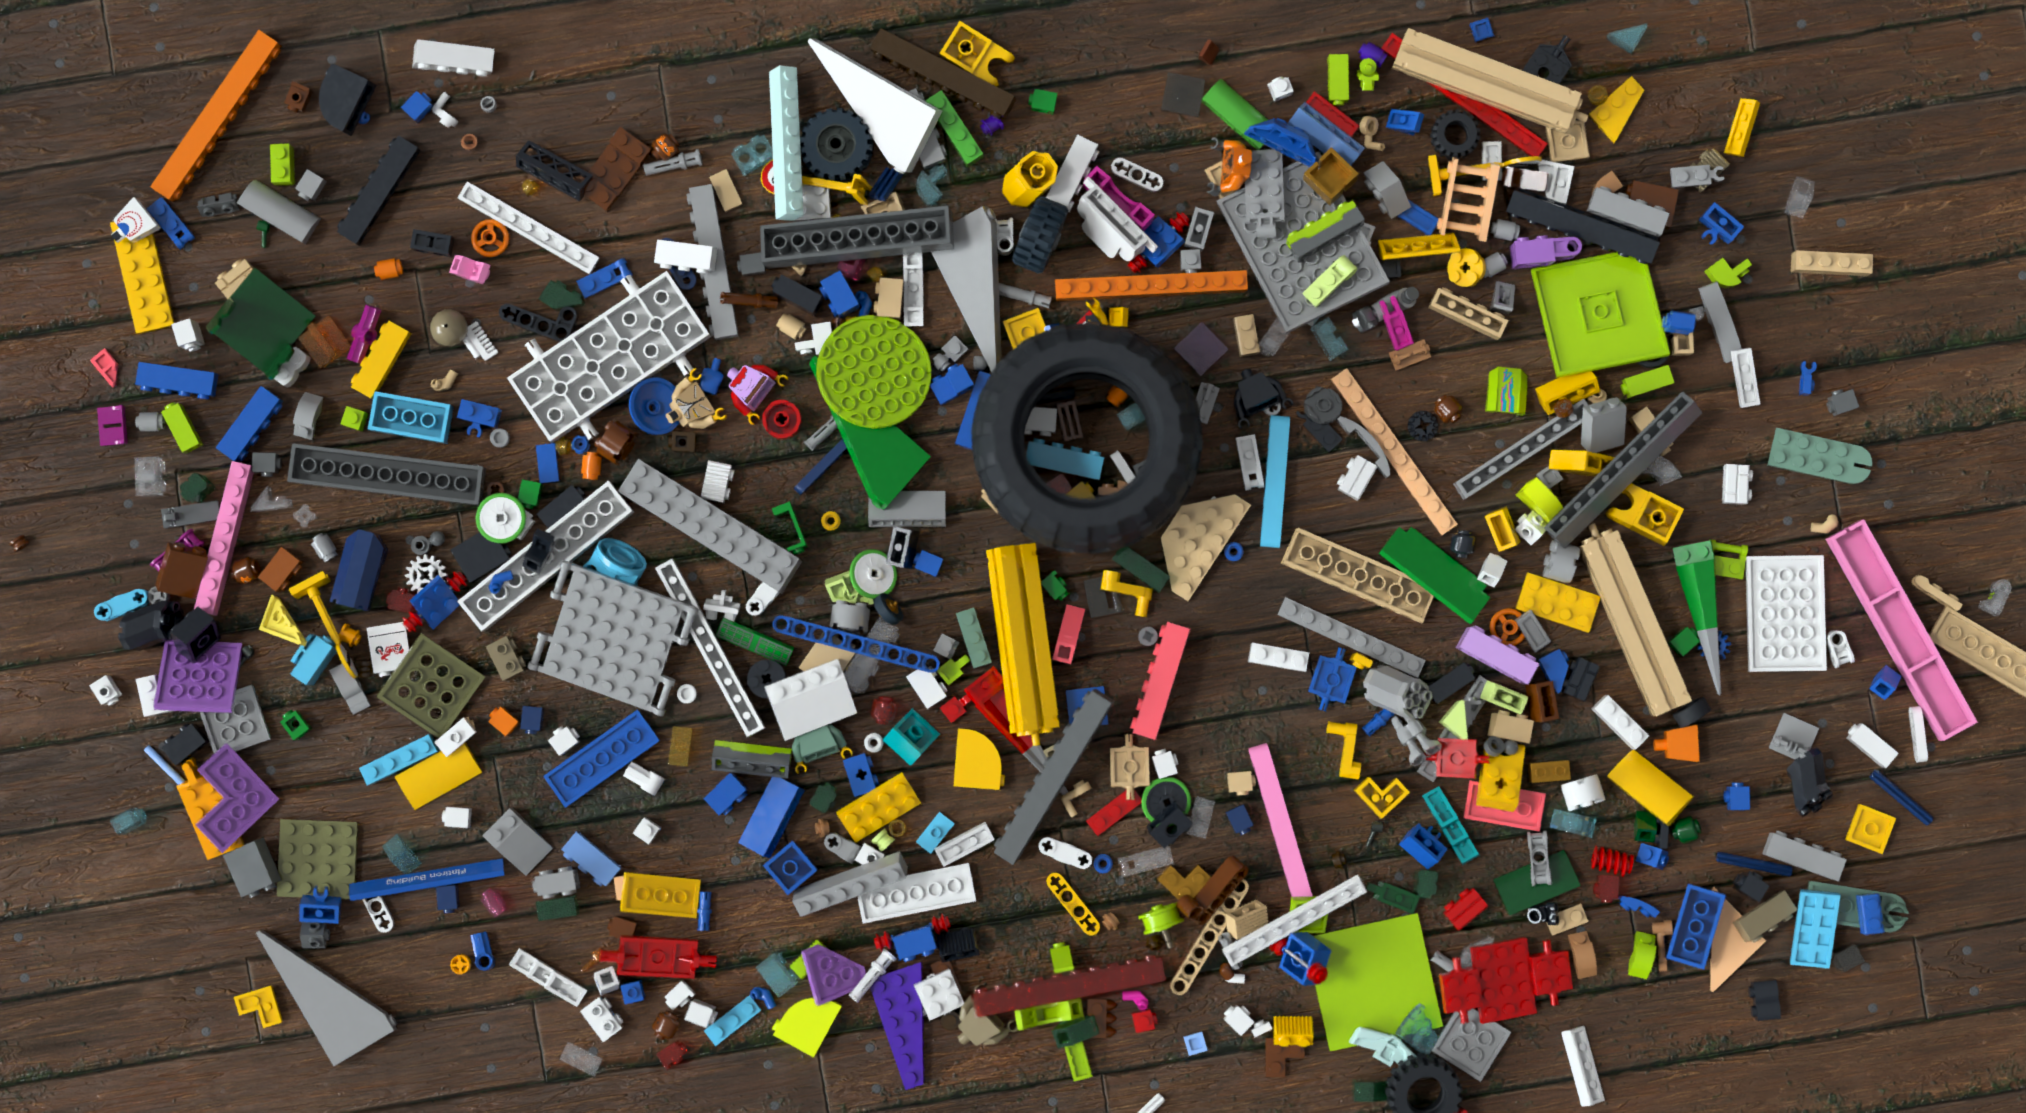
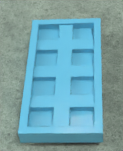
M1800 889L1790 957L1791 965L1830 968L1840 902L1839 893Z

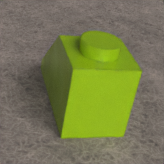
M1064 942L1053 944L1050 952L1054 972L1074 970L1069 944L1065 945Z

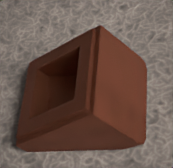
M1207 40L1199 54V60L1211 65L1219 52V48L1212 40Z

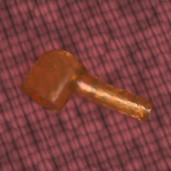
M601 949L591 953L593 959L581 968L583 972L599 961Z

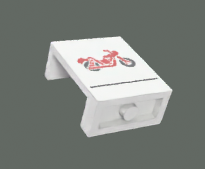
M403 622L367 628L374 674H379L380 677L391 675V671H395L410 650L407 629L403 626Z

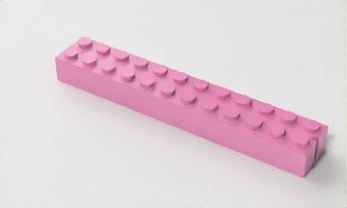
M1859 520L1844 528V530L1826 538L1828 545L1917 704L1921 707L1922 713L1938 741H1945L1977 723L1975 716L1865 520Z

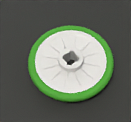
M506 493L490 495L481 502L477 509V528L491 542H510L516 539L525 527V509L521 502L512 495ZM504 514V521L498 522L497 516Z
M875 549L865 550L859 553L851 563L849 572L851 583L855 590L866 598L875 599L881 593L888 595L895 587L897 569L896 566L886 564L887 554ZM872 571L875 572V577L871 576Z

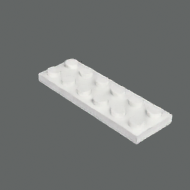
M969 863L907 875L906 879L857 896L862 923L976 901Z

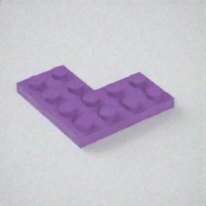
M227 743L197 769L223 799L201 818L195 826L223 853L279 800Z

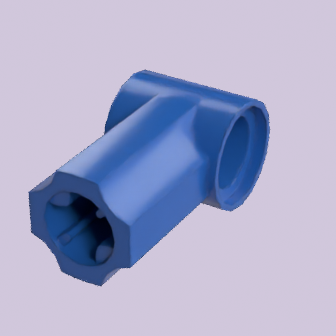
M487 931L470 935L477 968L480 970L492 969L495 966V958L492 954ZM485 956L490 960L487 967H483L481 964V959Z

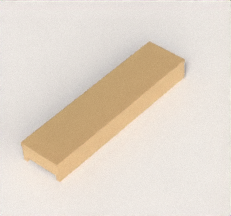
M1300 528L1295 529L1281 562L1283 565L1421 624L1424 622L1434 597L1403 572Z

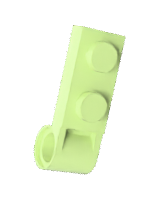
M1342 255L1302 294L1317 308L1337 287L1351 278L1358 268L1345 255Z

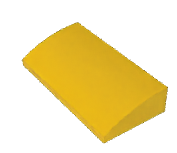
M1454 233L1378 240L1381 260L1460 252V246Z
M465 742L450 756L446 757L442 751H439L396 775L395 779L414 810L481 774L482 770Z
M1634 749L1607 775L1609 780L1668 827L1693 799L1691 794Z

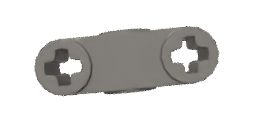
M1547 830L1543 831V833L1527 832L1532 886L1546 883L1551 885L1547 851ZM1542 855L1545 859L1542 862H1537L1534 860V857Z

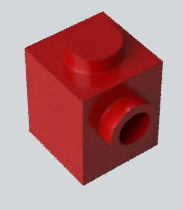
M1150 1008L1131 1012L1136 1033L1155 1029L1154 1024H1158L1155 1012L1151 1013Z

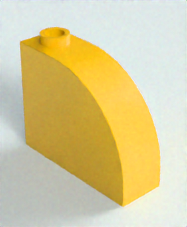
M1551 450L1549 469L1596 477L1615 457L1589 451Z
M958 729L954 786L1000 790V786H1004L1005 775L1001 774V759L994 744L979 732Z

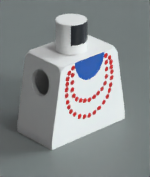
M133 197L114 218V222L119 228L111 236L117 243L126 237L131 242L136 243L156 232L161 227L142 203Z

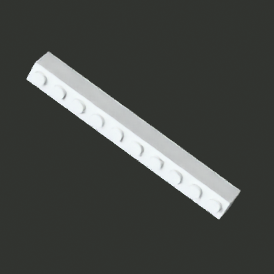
M670 559L659 565L655 569L671 598L699 609L698 614L694 617L690 633L746 736L750 737L765 729L766 727L675 560ZM686 611L682 613L684 622L688 614Z

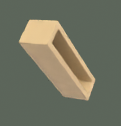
M1796 250L1791 255V272L1853 276H1868L1872 274L1873 254Z

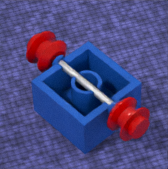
M942 913L939 919L933 916L930 925L894 936L891 935V937L888 932L884 931L883 936H879L876 933L877 938L873 939L876 949H880L881 952H883L884 947L891 949L892 942H894L899 960L904 959V962L915 959V955L920 953L923 956L933 954L934 949L937 948L932 931L933 928L937 934H940V931L943 929L948 932L947 928L951 926L948 916L944 917Z
M1308 932L1290 933L1289 939L1283 938L1269 946V949L1275 952L1276 955H1283L1279 968L1303 986L1320 985L1327 979L1328 969L1326 966L1332 950Z

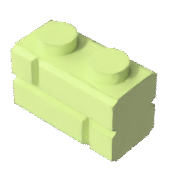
M1488 680L1480 696L1483 700L1520 715L1528 700L1527 696Z

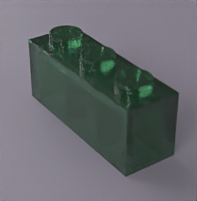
M1128 546L1120 548L1112 558L1113 562L1157 593L1160 592L1170 578L1169 575Z

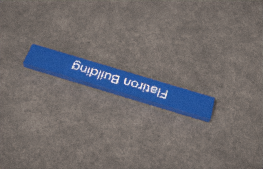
M502 858L349 884L350 901L504 876V862Z

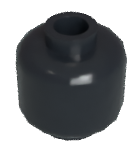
M1457 530V533L1452 534L1450 550L1456 553V557L1467 558L1468 554L1475 552L1476 536L1472 534V531Z

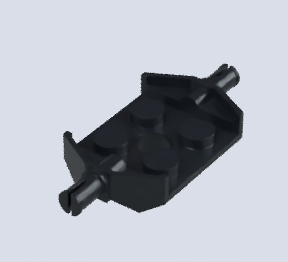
M1564 35L1557 45L1539 44L1522 71L1539 77L1538 70L1541 67H1545L1548 69L1549 75L1543 79L1559 84L1572 66L1564 51L1571 39Z

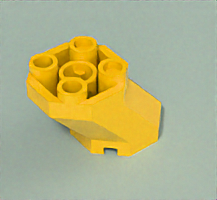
M1030 152L1005 175L1002 194L1013 206L1029 207L1036 202L1038 197H1041L1055 184L1058 165L1049 153Z

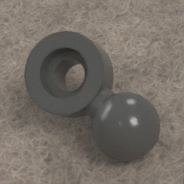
M434 531L430 538L417 536L411 542V549L417 555L428 554L432 545L441 546L445 542V535L441 531ZM419 542L423 544L421 549L418 548Z
M1491 736L1484 743V749L1487 754L1493 757L1499 756L1503 751L1507 755H1514L1518 751V744L1514 740H1507L1504 743L1499 737Z

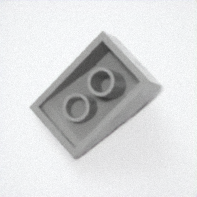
M509 808L482 835L498 852L526 876L553 849L514 808Z

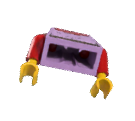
M744 365L740 371L736 368H731L727 374L732 380L729 388L732 390L731 398L733 404L744 416L747 415L749 417V423L752 425L755 424L750 420L751 416L755 415L759 420L760 417L757 413H752L751 410H756L776 382L780 387L785 386L779 382L780 378L788 380L786 375L779 376L777 375L778 372L766 365H752L751 367Z

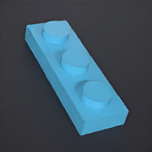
M749 995L705 1029L704 1032L716 1046L762 1009Z

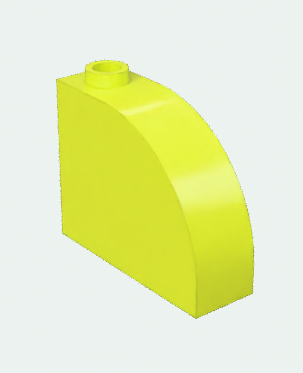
M1537 477L1528 481L1516 494L1531 511L1533 510L1540 515L1547 524L1564 508L1554 494Z
M814 997L802 999L792 1005L781 1020L777 1019L772 1028L775 1030L773 1035L814 1057L842 1004L831 1000L818 1006L815 1004Z

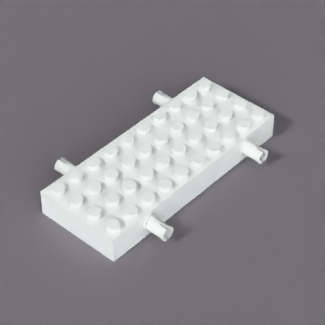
M667 271L642 288L637 286L631 275L626 276L630 284L623 278L620 282L630 294L627 298L548 351L543 352L536 339L530 340L534 348L529 342L525 344L534 360L507 377V379L551 443H554L576 427L582 429L588 440L593 439L589 431L595 437L599 433L590 422L592 416L633 390L638 383L652 377L671 363H676L684 376L689 374L685 367H687L689 372L694 369L685 355L710 338L711 335Z

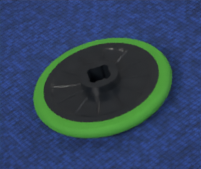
M1164 777L1155 779L1143 792L1142 809L1145 816L1151 822L1174 802L1186 814L1190 810V792L1186 785L1176 778ZM1169 799L1170 803L1164 806L1163 800Z

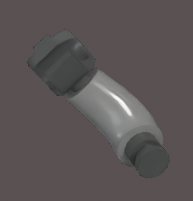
M1415 287L1396 290L1371 305V308L1370 306H1365L1352 313L1354 327L1363 333L1377 326L1378 322L1384 320L1379 305L1380 301L1384 300L1388 312L1394 311L1390 302L1391 296L1396 297L1402 311L1411 308L1419 297L1418 290Z

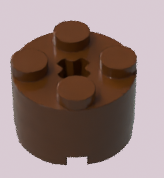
M611 420L605 427L606 432L596 440L594 446L597 447L598 454L615 465H619L618 461L620 459L624 461L635 446L633 439L634 436L638 438V433L620 421L613 422Z

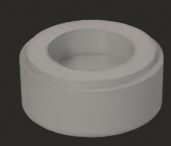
M498 428L492 431L490 441L495 447L503 448L508 445L510 435L506 430Z

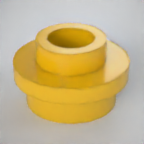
M833 511L826 512L821 519L822 526L830 531L837 529L841 522L839 515ZM831 517L835 520L834 524L832 525L828 524L827 520Z

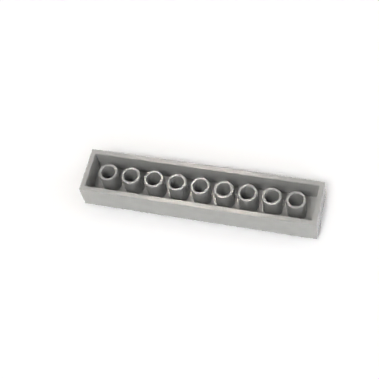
M639 459L618 490L619 493L781 594L802 563L793 554Z

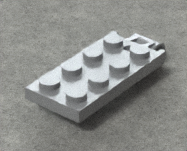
M1274 149L1252 151L1250 177L1245 181L1246 224H1256L1257 239L1276 238V222H1285L1283 154Z

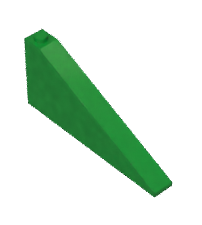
M814 356L809 364L817 380L816 366L818 358ZM829 407L865 490L872 500V504L879 509L885 510L931 456L895 425L877 429L860 427L842 419Z

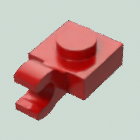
M967 694L960 700L954 696L941 706L940 709L952 723L967 712L964 706L971 699Z

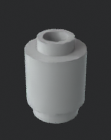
M1497 219L1496 222H1492L1490 233L1493 234V238L1508 241L1517 240L1520 225H1517L1516 222Z
M1496 252L1484 259L1486 264L1484 278L1492 277L1506 269L1508 262L1503 254Z
M140 412L139 416H136L135 424L136 428H139L140 431H160V429L165 428V419L159 412Z
M320 533L312 538L314 542L311 545L320 560L323 559L324 562H327L338 555L337 549L328 534L323 535V533Z

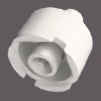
M1597 774L1561 785L1568 811L1578 809L1579 804L1580 807L1593 805V800L1594 803L1606 800Z

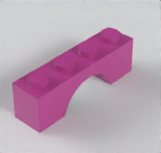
M1098 166L1088 174L1143 232L1153 222L1154 213L1141 202H1134L1121 193L1113 183L1112 178ZM1083 183V188L1089 191L1090 189Z

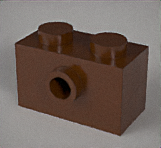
M1537 681L1526 684L1525 688L1531 720L1534 722H1545L1559 719L1553 681Z

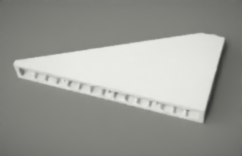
M809 38L808 43L857 116L859 115L863 119L861 121L863 125L867 124L869 128L867 131L871 134L887 161L895 166L894 170L902 174L904 172H912L942 111L823 42Z

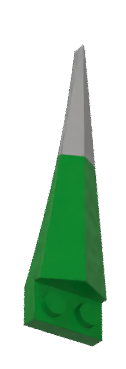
M1712 540L1674 547L1673 553L1682 588L1717 694L1720 696L1716 567Z

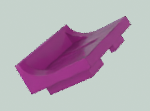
M125 406L97 408L100 446L128 444ZM121 423L122 427L104 428V425Z

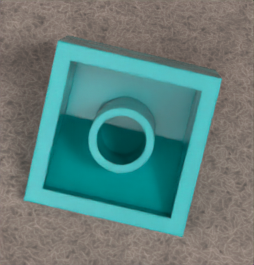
M912 708L892 728L883 741L911 766L936 740L940 733Z

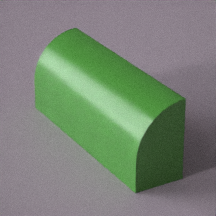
M1220 79L1206 93L1201 102L1256 150H1260L1264 144L1244 135V132L1250 126L1267 121L1268 119L1225 81Z

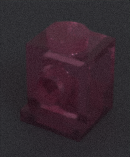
M866 259L840 261L837 270L841 271L845 277L859 280V274Z

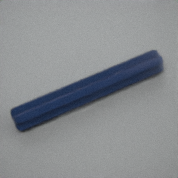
M1874 770L1869 777L1925 825H1929L1934 818L1881 772Z
M1718 852L1716 855V861L1720 863L1784 876H1791L1792 874L1791 866Z

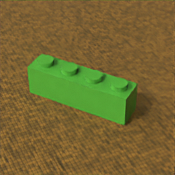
M941 90L926 100L927 103L942 111L937 122L967 168L982 159L983 152L943 91Z

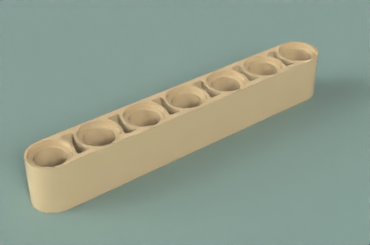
M1242 880L1245 886L1243 891L1237 892L1234 889L1228 897L1234 899V906L1226 908L1223 903L1205 924L1171 980L1170 987L1175 994H1185L1218 941L1219 935L1222 934L1227 926L1226 912L1238 908L1247 893L1248 883L1246 880ZM1218 914H1222L1225 918L1224 923L1221 925H1217L1214 922V918ZM1207 931L1214 932L1215 937L1212 941L1204 939V934ZM1198 947L1203 948L1205 951L1204 956L1201 958H1197L1194 955V951ZM1187 964L1194 965L1195 970L1192 974L1184 972V967ZM1181 980L1184 982L1185 987L1183 990L1177 991L1174 989L1176 981Z

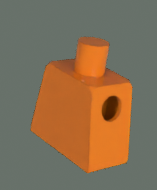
M1698 725L1664 731V739H1654V751H1665V758L1700 762Z

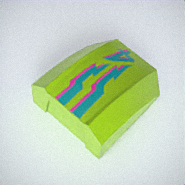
M1497 367L1490 371L1485 412H1500L1524 416L1527 398V375L1522 369Z

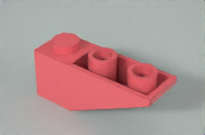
M1066 605L1052 660L1071 665L1085 609Z

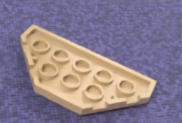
M1234 494L1181 506L1161 537L1171 589L1174 593L1189 601L1251 504Z

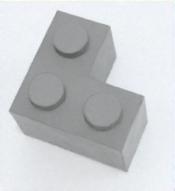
M1384 161L1364 172L1366 178L1364 183L1369 191L1373 190L1375 198L1380 201L1378 206L1383 214L1387 213L1392 219L1411 207L1399 178Z

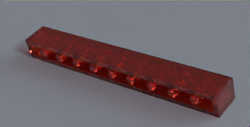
M1155 955L1144 957L1145 961L1137 962V959L1125 961L1126 965L1121 966L1116 962L1107 964L1105 969H1100L1099 966L1088 968L1089 972L1081 973V970L1070 971V975L1062 977V973L1050 975L1051 979L1043 980V977L1032 979V983L1027 984L1024 983V980L1013 982V986L1007 988L1005 984L994 986V990L987 991L986 988L977 989L975 994L971 995L975 1018L1163 982L1166 981L1162 958L1156 959Z

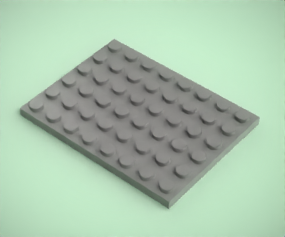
M1318 151V152H1316L1315 154H1316L1317 159H1318V162H1319V158H1320L1322 155H1321L1320 152ZM1298 161L1283 168L1285 222H1276V238L1257 239L1256 224H1246L1245 187L1217 200L1219 209L1286 334L1390 282L1361 227L1303 261L1297 262L1286 245L1288 235L1295 230L1300 231L1304 229V226L1310 221H1318L1324 213L1328 211L1333 212L1338 209L1337 207L1340 204L1346 202L1342 194L1329 206L1303 180L1304 173L1310 167ZM1345 255L1358 270L1316 308L1302 293L1339 257Z

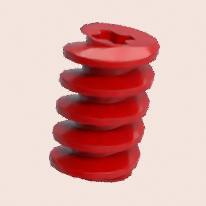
M1596 845L1592 854L1591 868L1594 869L1596 865H1599V871H1602L1605 866L1606 873L1614 869V875H1617L1620 870L1621 877H1624L1626 873L1630 874L1632 870L1634 855L1630 854L1627 858V853L1625 852L1620 855L1619 851L1615 850L1612 854V849L1608 848L1605 851L1604 847L1601 846L1597 850Z

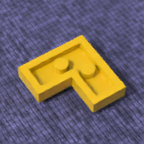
M272 985L234 997L239 1015L258 1010L263 1028L283 1022Z

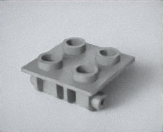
M1783 713L1769 748L1792 759H1797L1798 757L1802 759L1806 757L1804 753L1811 749L1819 728Z

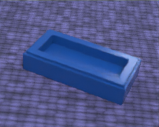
M1408 200L1411 207L1400 213L1397 217L1424 234L1431 235L1437 226L1438 218Z
M556 444L536 445L540 483L560 482Z

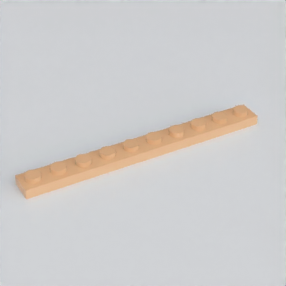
M1346 368L1331 379L1332 383L1364 428L1378 442L1386 459L1442 536L1458 525Z

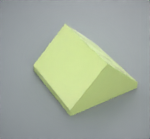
M1464 700L1456 701L1439 721L1441 725L1461 740L1468 739Z

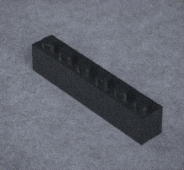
M399 135L397 138L392 139L389 144V151L386 155L383 154L378 162L380 165L376 171L373 170L370 173L368 184L360 189L358 193L359 198L349 206L347 210L349 212L345 219H341L337 226V233L358 246L365 239L421 151L417 146Z

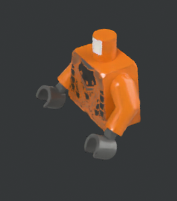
M1212 138L1211 140L1215 141L1216 145L1214 147L1210 146L1211 149L1217 151L1225 149L1223 150L1221 185L1218 186L1213 182L1207 184L1209 188H1212L1207 193L1212 196H1218L1221 191L1224 193L1240 189L1241 185L1250 177L1252 150L1246 149V146L1241 141H1223L1218 138Z

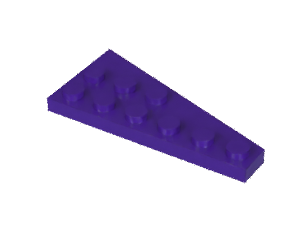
M923 961L880 975L870 987L905 1090L925 1083L923 1005L914 987V984L923 980Z

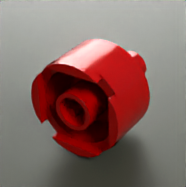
M776 400L771 402L765 409L762 422L765 430L772 437L779 440H787L799 432L802 425V416L793 403L787 400ZM781 415L787 418L782 425L780 422H777Z

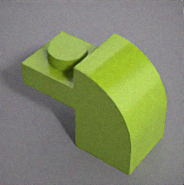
M1722 258L1704 272L1713 283L1718 282L1719 287L1731 288L1741 283L1737 275L1740 278L1749 272L1748 267L1752 264L1747 258L1734 269H1731L1724 258Z
M1636 931L1634 949L1629 959L1628 975L1643 979L1648 978L1656 953L1655 935Z

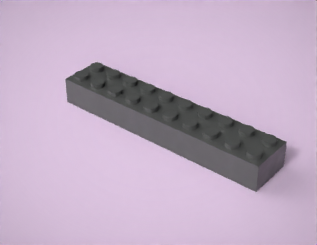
M949 206L761 225V261L767 269L952 250L954 249L953 212Z
M292 443L287 482L479 506L483 498L486 468Z

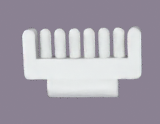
M474 322L468 326L467 337L464 338L463 342L475 359L482 356L484 361H487L498 354V351L495 349V346H491L492 342H489L490 339L486 338L487 335H482L484 330H481L482 327L479 326V323Z

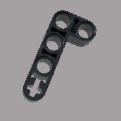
M504 304L499 309V316L505 322L559 343L573 334L579 319L577 311L568 306L561 309L556 322L511 304ZM510 310L512 313L517 315V319L510 315L507 317V315L504 314L505 311ZM569 311L573 312V319L566 321L564 318L565 314ZM527 315L530 316L531 322L528 325H523L522 318ZM547 322L549 324L548 330L541 332L540 325ZM565 329L567 331L566 337L558 338V331Z

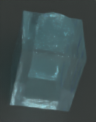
M1136 403L1117 414L1126 432L1145 421L1144 415Z

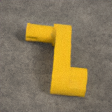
M1104 570L1101 590L1136 596L1138 601L1135 616L1147 617L1148 605L1152 599L1153 589L1119 582L1121 573Z
M1328 721L1326 733L1343 735L1344 737L1339 777L1359 780L1361 763L1352 761L1357 724L1347 722L1341 724Z

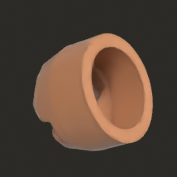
M466 134L461 140L462 147L466 150H472L477 145V138L473 134ZM473 141V144H465V143H464V142Z

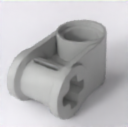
M830 833L824 841L828 850L853 864L862 848L860 845L837 833ZM834 837H836V842L838 843V845H833L831 847L829 845L830 842L828 841V839H833Z

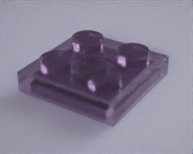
M1201 322L1174 350L1201 376L1228 348Z

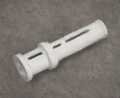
M883 948L881 955L876 961H872L870 970L852 992L849 993V996L858 1003L880 975L885 974L887 967L892 961L895 962L897 959Z

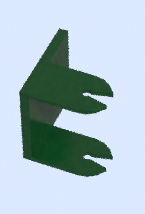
M254 267L205 327L210 334L214 333L264 372L269 380H272L280 373L282 364L289 362L295 350L291 345L314 319L315 315Z

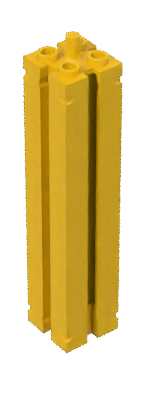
M1036 543L997 547L986 550L989 560L988 569L1008 721L1010 722L1009 730L1010 733H1017V736L1032 735L1033 746L1040 745V733L1053 732V728L1060 726L1059 719L1057 718L1058 711L1038 558L1036 555Z

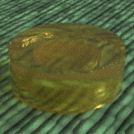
M1596 85L1589 90L1588 97L1592 104L1601 105L1607 101L1608 93L1605 87Z

